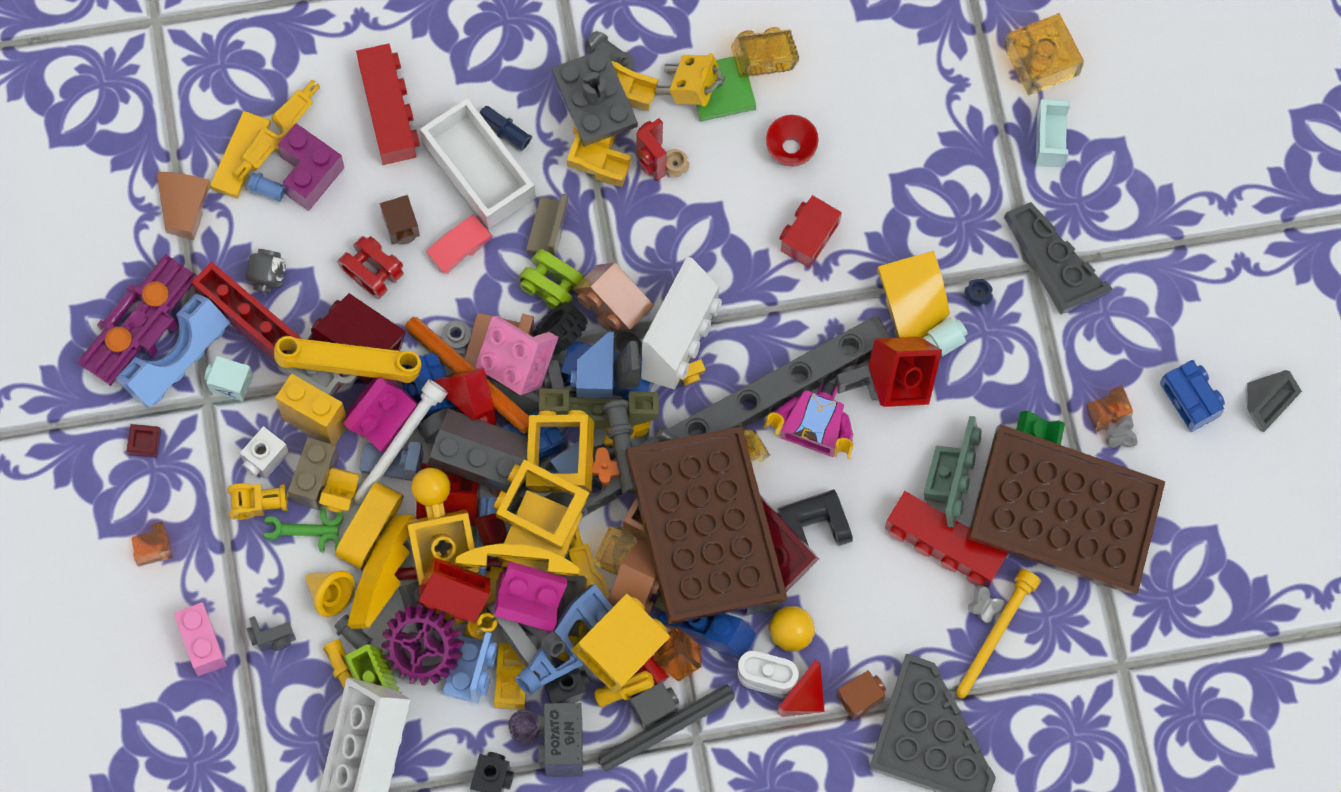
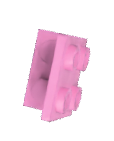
M494 316L491 318L475 366L477 369L484 368L485 374L519 395L538 390L542 386L559 337L551 332L532 337L501 317Z

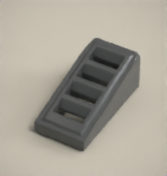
M630 341L614 362L615 387L618 390L636 389L640 386L639 354L636 341Z

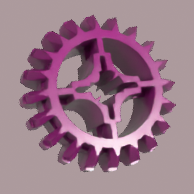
M419 603L416 610L412 605H408L405 608V612L397 611L395 613L396 619L391 618L387 622L390 629H385L382 634L388 640L381 644V648L390 650L384 655V660L392 659L394 662L389 667L390 670L393 671L398 667L401 670L398 675L399 679L409 675V683L414 684L419 678L422 686L427 685L429 679L433 684H436L440 681V676L445 679L449 677L450 670H455L458 667L456 660L461 659L463 653L458 648L464 645V641L455 638L462 631L460 628L452 629L451 627L456 622L455 618L447 621L444 618L447 612L441 611L439 614H436V610L430 608L426 611L423 603ZM415 622L423 623L418 633L411 631L409 633L402 632L408 624ZM434 628L439 632L443 641L435 637ZM422 637L424 640L423 644L427 647L423 652L421 648L422 643L419 642ZM403 648L410 652L411 660L404 653ZM438 655L443 657L442 661L436 665H422L427 656L436 657Z

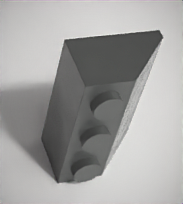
M448 409L430 453L428 465L507 493L512 483L508 481V477L515 464L521 466L523 460H526L528 437L478 419L472 421L467 415Z

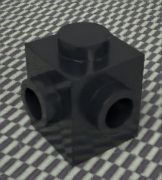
M576 668L550 681L544 687L550 703H576L587 699L586 689L591 688L586 671L580 672L579 668Z
M488 752L487 755L479 754L470 792H504V789L510 790L514 772L510 771V762L505 760L506 757L504 755L494 752Z

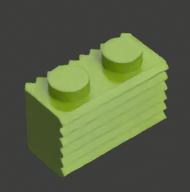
M366 644L344 657L354 679L391 688L399 692L400 687L396 686L395 676L391 675L390 665H387L388 660H384L385 654H382L383 649Z

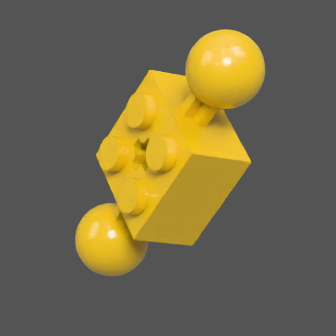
M425 468L419 471L413 478L411 485L414 498L425 506L427 513L425 518L406 521L419 585L434 557L456 565L457 556L475 549L466 509L445 513L443 502L450 493V481L447 475L437 468ZM440 540L450 543L444 554H441L439 549H434ZM459 566L474 573H479V568ZM439 609L436 610V614L441 612ZM447 613L444 618L447 621H449L451 618L455 617H453L452 614ZM455 618L456 622L453 625H459L465 621Z

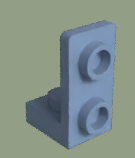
M410 441L408 449L400 450L383 476L412 481L421 470L424 455L422 443ZM372 443L364 444L359 467L362 473L370 474L384 454Z

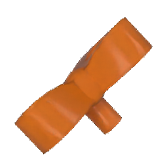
M601 447L596 451L592 475H598L600 483L608 485L611 478L620 476L617 461L610 460L608 450Z

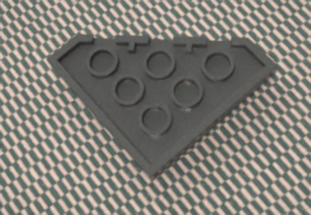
M905 654L869 770L935 792H992L996 776L981 753L980 746L965 723L961 711L950 690L947 689L942 680L941 673L936 664L913 655Z

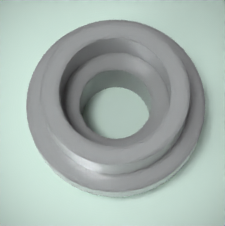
M455 320L444 326L442 339L454 350L462 349L469 344L471 331L466 323ZM458 330L462 334L460 337L454 338L451 336V333Z

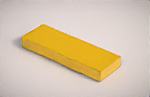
M243 111L210 184L211 190L236 199L239 198L249 173L243 181L237 180L243 170L235 178L232 173L242 163L240 157L250 146L260 129L263 127L270 128V120Z

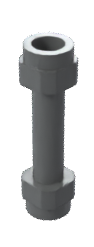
M518 623L521 628L526 627L541 641L542 649L547 654L556 657L564 651L565 643L556 632L549 633L546 630Z

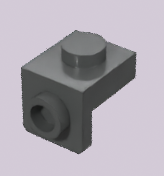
M550 361L543 380L545 388L569 389V397L577 398L576 388H571V386L564 387L559 361Z
M855 365L840 370V374H837L835 385L838 387L839 394L867 385L872 401L878 399L869 365L859 368Z
M255 616L249 618L252 627L246 628L252 646L259 645L261 652L270 649L274 651L285 649L291 645L292 641L296 640L290 622L261 632Z

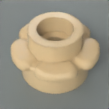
M672 149L667 152L666 172L671 177L681 176V173H686L690 166V163L687 161L688 156L679 149ZM673 162H678V165L674 166Z

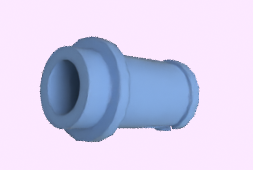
M253 173L247 185V189L251 190V194L256 195L258 193L277 202H280L285 194L283 184L263 177V173H258V175Z

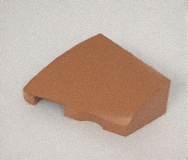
M158 172L157 180L166 233L194 240L203 216L202 207L210 187L209 179L181 173Z

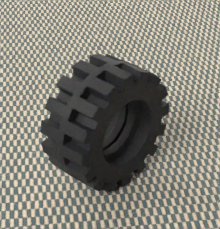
M563 302L562 305L559 304L554 310L551 309L548 315L541 319L542 321L536 326L537 329L533 331V337L547 332L558 336L559 338L552 356L561 354L562 350L566 351L571 344L573 345L576 342L577 338L582 336V331L586 330L588 321L572 302Z

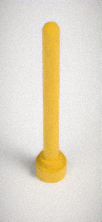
M1026 569L1019 570L1014 579L1016 582L1014 585L1015 591L956 690V695L959 698H965L970 692L1025 596L1036 591L1041 579L1034 573Z

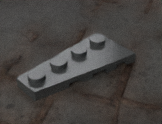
M1032 202L1006 212L1004 219L1060 314L1111 292L1113 288L1106 281L1104 283L1094 273L1096 270L1088 262L1084 263L1074 252L1075 248L1068 240L1065 242L1055 232L1056 228Z

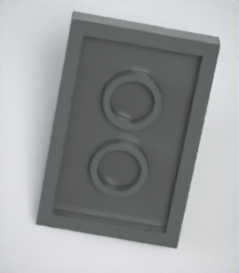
M606 48L552 67V74L584 147L638 127L636 117Z

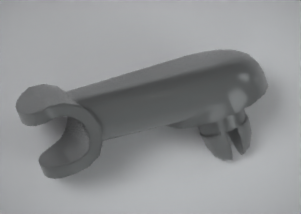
M595 31L589 36L584 47L589 54L606 48L611 61L617 62L633 71L635 64L632 56L609 42L606 34Z

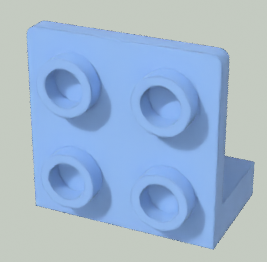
M487 631L483 641L461 635L458 636V639L464 641V645L458 648L463 653L461 659L456 660L458 667L455 670H450V675L446 678L442 692L444 696L479 704L481 696L486 697L490 684L488 668H494L498 655V650H496L497 643L493 641L492 633Z

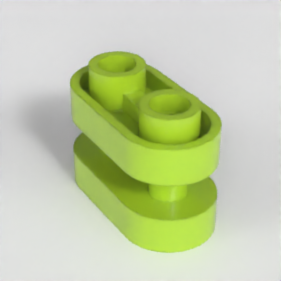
M538 249L531 259L536 268L525 267L518 276L521 282L519 286L529 295L533 296L536 294L543 298L544 303L554 310L555 307L559 304L562 305L563 302L573 301L568 291L570 289L573 290L584 276L551 253ZM545 274H547V275L550 276L551 278L555 279V280L558 281L560 284L557 285L556 283H554V282L551 281L550 279L546 278V277H545Z

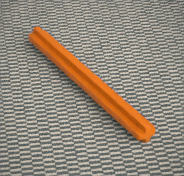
M412 317L406 323L407 331L432 354L436 353L438 359L454 373L476 369L418 317ZM487 379L494 409L523 434L528 433L529 415Z

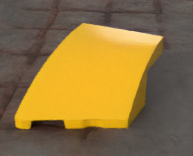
M934 250L878 266L877 271L886 294V304L895 326L894 333L896 338H923L927 335V331L936 327L950 315L944 282Z

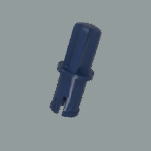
M489 106L481 109L479 113L491 129L497 133V137H504L521 151L529 145L532 135L513 123V119H506Z

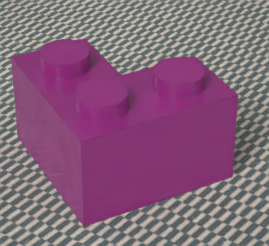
M295 123L278 143L281 158L295 167L283 181L286 196L309 211L345 167L340 153Z

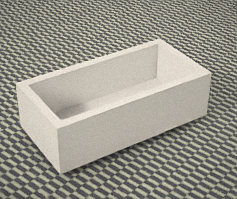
M468 98L420 128L423 145L488 230L536 198L534 183Z

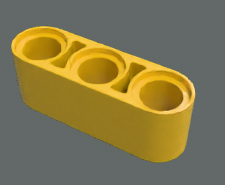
M375 482L340 540L335 556L363 570L378 539L393 516L397 514L404 495L379 482Z

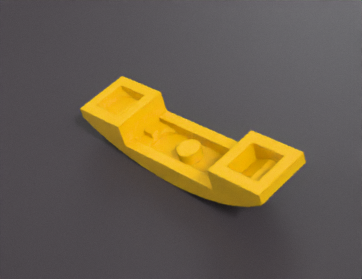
M494 544L475 548L457 556L455 562L456 566L487 568L488 556L549 562L548 573L577 577L579 574V568L566 558L539 547L523 544Z

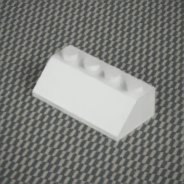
M686 257L642 341L641 379L674 390L679 380L686 378L689 370V361L691 358H696L700 348V339L702 336L706 337L708 335L711 318L713 315H718L722 304V299L718 298L719 286L693 258Z
M354 678L346 679L319 792H388L395 770L398 749L402 742L406 717L409 713L410 698L391 688Z

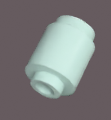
M950 317L927 331V335L923 339L942 349L941 357L966 343L964 336L968 335L959 319L954 321Z

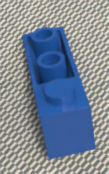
M660 611L657 620L665 627L719 653L740 659L743 654L748 652L756 636V633L743 619L726 613L674 624H668L666 612Z

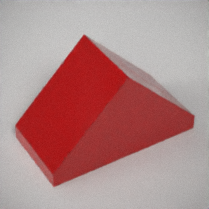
M484 368L457 372L434 380L435 383L448 392L446 398L472 421L493 413L494 405Z

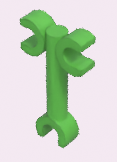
M322 509L320 518L323 525L280 523L277 518L269 516L265 518L266 525H275L276 530L273 533H264V538L267 541H275L281 535L320 536L318 541L320 552L324 553L325 544L329 541L335 543L336 551L340 542L338 537L339 526L342 524L344 516L342 512H337V518L331 521L327 519L326 509Z

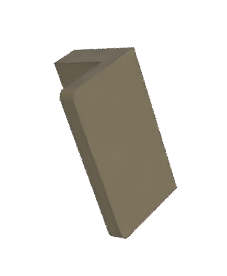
M562 194L560 201L540 196L526 248L527 254L534 255L538 249H543L556 257L569 208L567 194Z

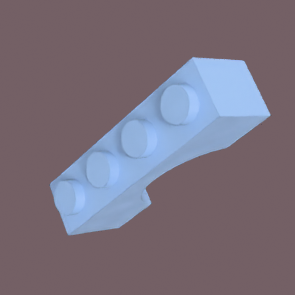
M196 293L176 314L179 322V336L174 348L166 356L152 361L135 357L115 378L137 402L148 408L160 402L164 397L165 391L184 376L185 370L204 355L205 349L213 341L223 335L230 321L210 299Z

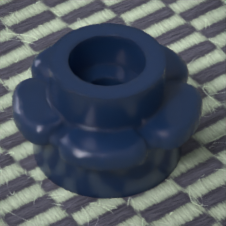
M974 279L965 288L964 295L966 299H969L971 305L980 307L982 304L987 305L991 302L993 298L991 292L993 289L986 280ZM980 291L982 294L977 295L976 292Z

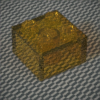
M1060 13L1007 34L1004 49L1028 96L1080 75L1084 60Z

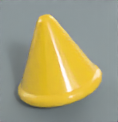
M343 570L336 572L308 573L305 576V582L319 615L323 617L338 615L351 602L355 591V580L349 572Z

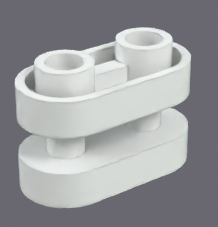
M749 651L741 656L738 663L737 677L739 682L744 687L778 697H786L798 681V668L788 659L758 651Z

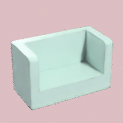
M1041 99L1037 111L1036 166L1065 167L1068 158L1066 131L1067 113L1070 107L1069 101Z

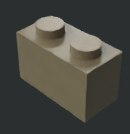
M310 437L307 438L287 491L291 502L320 510L322 505L319 504L321 493L327 484L330 469L336 467L339 458L336 445Z

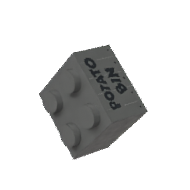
M544 703V713H538L539 738H545V743H539L540 768H545L546 777L583 776L582 704Z

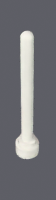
M430 379L421 389L423 391L421 394L422 400L354 496L356 503L362 504L373 484L379 482L431 406H436L438 402L442 403L448 392L439 384Z

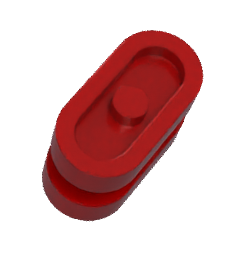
M361 236L353 244L357 254L353 257L345 252L337 260V263L350 278L379 300L388 291L384 282L388 279L396 283L404 275L402 271L403 264L393 254L390 256L385 254L381 250L382 246L373 237L369 236L366 238ZM367 261L378 272L376 274L372 273L363 263Z

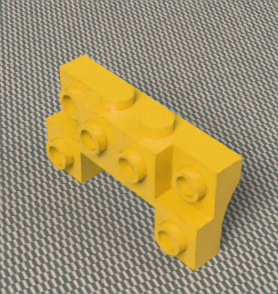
M611 61L630 106L649 111L656 94L658 79L634 72L617 62ZM574 125L573 134H575V138L567 158V167L593 174L596 180L623 187L631 164V155L611 150L616 135L584 147Z

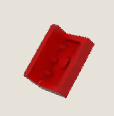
M660 118L653 122L648 121L638 129V133H636V156L640 160L639 165L646 175L649 176L651 174L656 181L666 176L667 153L661 147L663 144V122Z

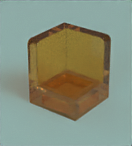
M1123 385L1111 389L1108 397L1090 402L1086 406L1096 432L1104 430L1105 425L1109 422L1115 423L1122 416H1132L1133 409Z
M163 521L151 524L152 532L131 538L134 549L133 557L138 567L173 558L168 532Z
M677 626L667 633L671 637L654 653V662L674 679L681 681L701 668V646Z

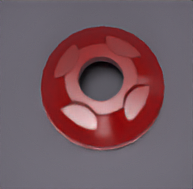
M785 115L779 117L768 128L766 134L768 152L775 161L782 165L792 167L805 164L814 156L818 148V132L815 126L802 116ZM788 140H795L800 145V149L796 153H788L784 150L783 144Z

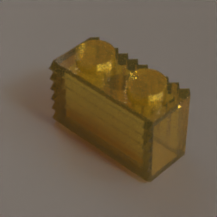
M772 27L765 30L764 33L756 34L752 30L744 31L738 34L731 45L741 78L791 71L799 61L798 50H796L795 40H793L790 29L780 30L779 27Z

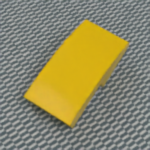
M499 643L494 708L525 710L526 693L519 687L515 677L526 667L509 643Z

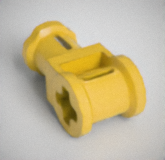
M246 483L233 484L227 487V493L231 496L230 519L246 520L255 516H264V510L271 509L288 511L285 484L280 485L279 488L262 489L261 484L251 485Z

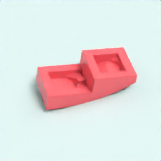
M473 214L441 237L426 252L441 271L448 274L467 255L473 256L493 235L479 218Z

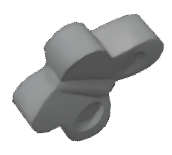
M1122 416L1117 422H1109L1105 425L1106 434L1109 435L1108 442L1110 447L1115 448L1119 445L1134 447L1137 445V436L1131 431L1134 426L1131 416Z
M978 585L974 590V600L968 605V611L978 614L981 621L989 623L993 618V614L1004 609L1005 602L997 597H990L989 589Z

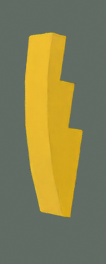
M412 514L393 516L378 539L365 565L354 595L347 624L350 629L369 628L400 586L401 582L394 574L410 554L403 543L409 537L406 521L416 519Z

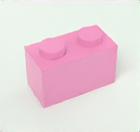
M203 602L175 612L174 615L198 677L226 667L227 664Z

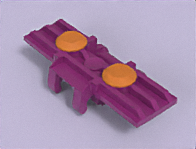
M165 254L144 281L136 287L130 284L126 288L128 292L104 321H99L97 326L102 332L77 363L111 386L116 380L115 378L126 368L141 348L153 359L158 352L155 343L167 329L173 334L178 328L177 323L169 313L191 288V282L197 275ZM139 300V305L121 327H115L132 304Z

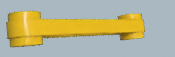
M291 336L280 338L274 347V359L283 368H299L373 378L381 377L404 383L413 382L421 371V360L412 351L403 352L298 339ZM290 350L293 354H284L281 351ZM402 365H410L413 369H405Z

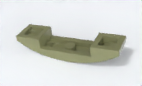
M539 388V412L553 411L557 415H568V411L571 410L584 411L595 422L594 428H609L607 416L602 411V406L619 400L628 401L627 414L629 424L632 426L659 418V392L629 391L628 399L571 398L569 397V389Z

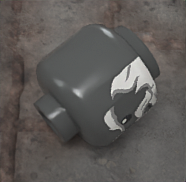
M258 249V253L250 255L246 280L254 284L253 290L271 293V288L282 286L286 261L280 258L281 253Z

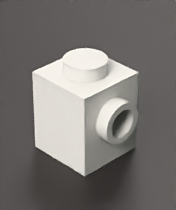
M264 426L240 452L244 462L242 466L253 476L256 477L260 474L265 479L289 454L287 445Z

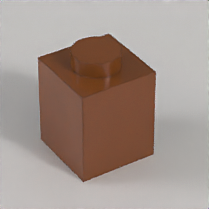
M867 670L839 688L836 697L852 721L884 701V691H886V688L877 675L873 677L870 671Z

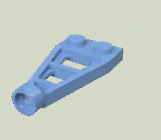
M596 584L587 587L569 603L553 632H556L565 643L564 650L570 656L569 660L554 668L547 659L548 654L540 646L528 666L515 677L519 687L528 695L534 694L541 686L584 664L571 651L574 645L568 639V633L577 620H582L586 627L591 630L613 607Z

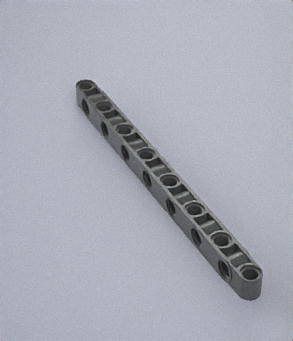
M878 316L872 317L667 429V431L678 438L689 437V433L694 429L702 430L704 434L737 427L744 429L768 416V414L775 412L794 396H801L804 391L811 392L819 388L821 382H829L835 379L837 374H840V370L853 365L858 366L869 360L875 338L892 337ZM851 345L857 349V352L847 354L842 348ZM801 373L807 379L803 382H796L791 376ZM745 401H751L756 407L753 410H745L741 407V404ZM656 435L638 446L662 441L657 439ZM592 475V486H597L602 491L596 496L589 495L581 511L583 514L582 518L626 494L622 493L620 477L611 478L608 485H602L599 476ZM552 492L545 496V498L569 507L574 495L568 492ZM504 521L505 528L508 534L511 528V524Z

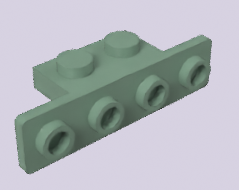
M969 416L961 448L936 446L924 490L925 500L947 503L946 519L948 527L954 528L956 518H961L963 500L961 498L963 493L968 492L970 482L969 475H967L968 470L974 468L976 458L974 447L975 445L979 446L982 430L977 428L975 416Z

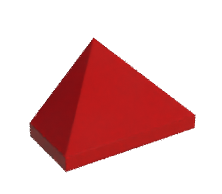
M816 659L779 705L777 714L781 717L825 712L821 665Z

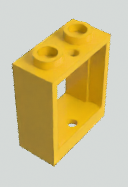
M580 410L568 411V415H557L553 411H540L538 415H529L527 461L539 466L541 427H580L578 473L554 475L588 492H592L595 422L586 412ZM529 472L526 474V487L533 493L566 492Z
M524 459L521 466L515 464L508 477V481L512 483L507 493L501 491L493 506L498 509L496 517L562 550L589 498L590 492ZM527 472L574 495L555 534L507 511Z

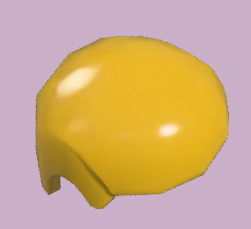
M785 606L775 611L768 624L773 643L784 651L798 652L808 647L815 636L812 617L805 609L798 606Z

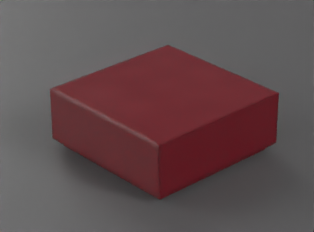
M130 424L127 455L157 458L161 428L158 426Z
M496 513L474 519L483 546L503 544L508 535L503 520L496 517Z

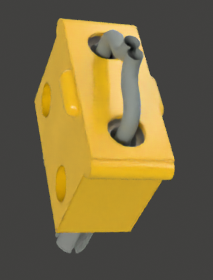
M712 53L708 55H682L679 64H665V73H675L671 85H657L656 93L657 95H672L676 104H694L705 107L708 104L711 93L719 84H724L725 77L721 76V70Z

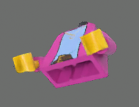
M823 381L817 394L804 391L801 396H794L781 405L774 413L768 414L763 428L766 429L767 426H773L776 428L775 435H779L781 431V439L830 457H837L838 452H844L848 455L847 459H851L853 450L852 426L849 415L843 412L844 404L834 400L838 390L836 385Z

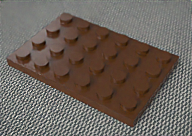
M1000 424L995 430L967 539L1131 595H1136L1139 591L1166 481Z
M742 427L630 447L625 450L668 624L768 605L787 599Z

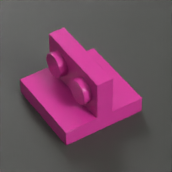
M381 377L373 378L346 412L347 419L343 424L350 431L366 437L379 451L384 453L419 403L394 380Z
M509 561L505 572H500L496 580L494 616L553 632L557 623V608L567 586V578Z

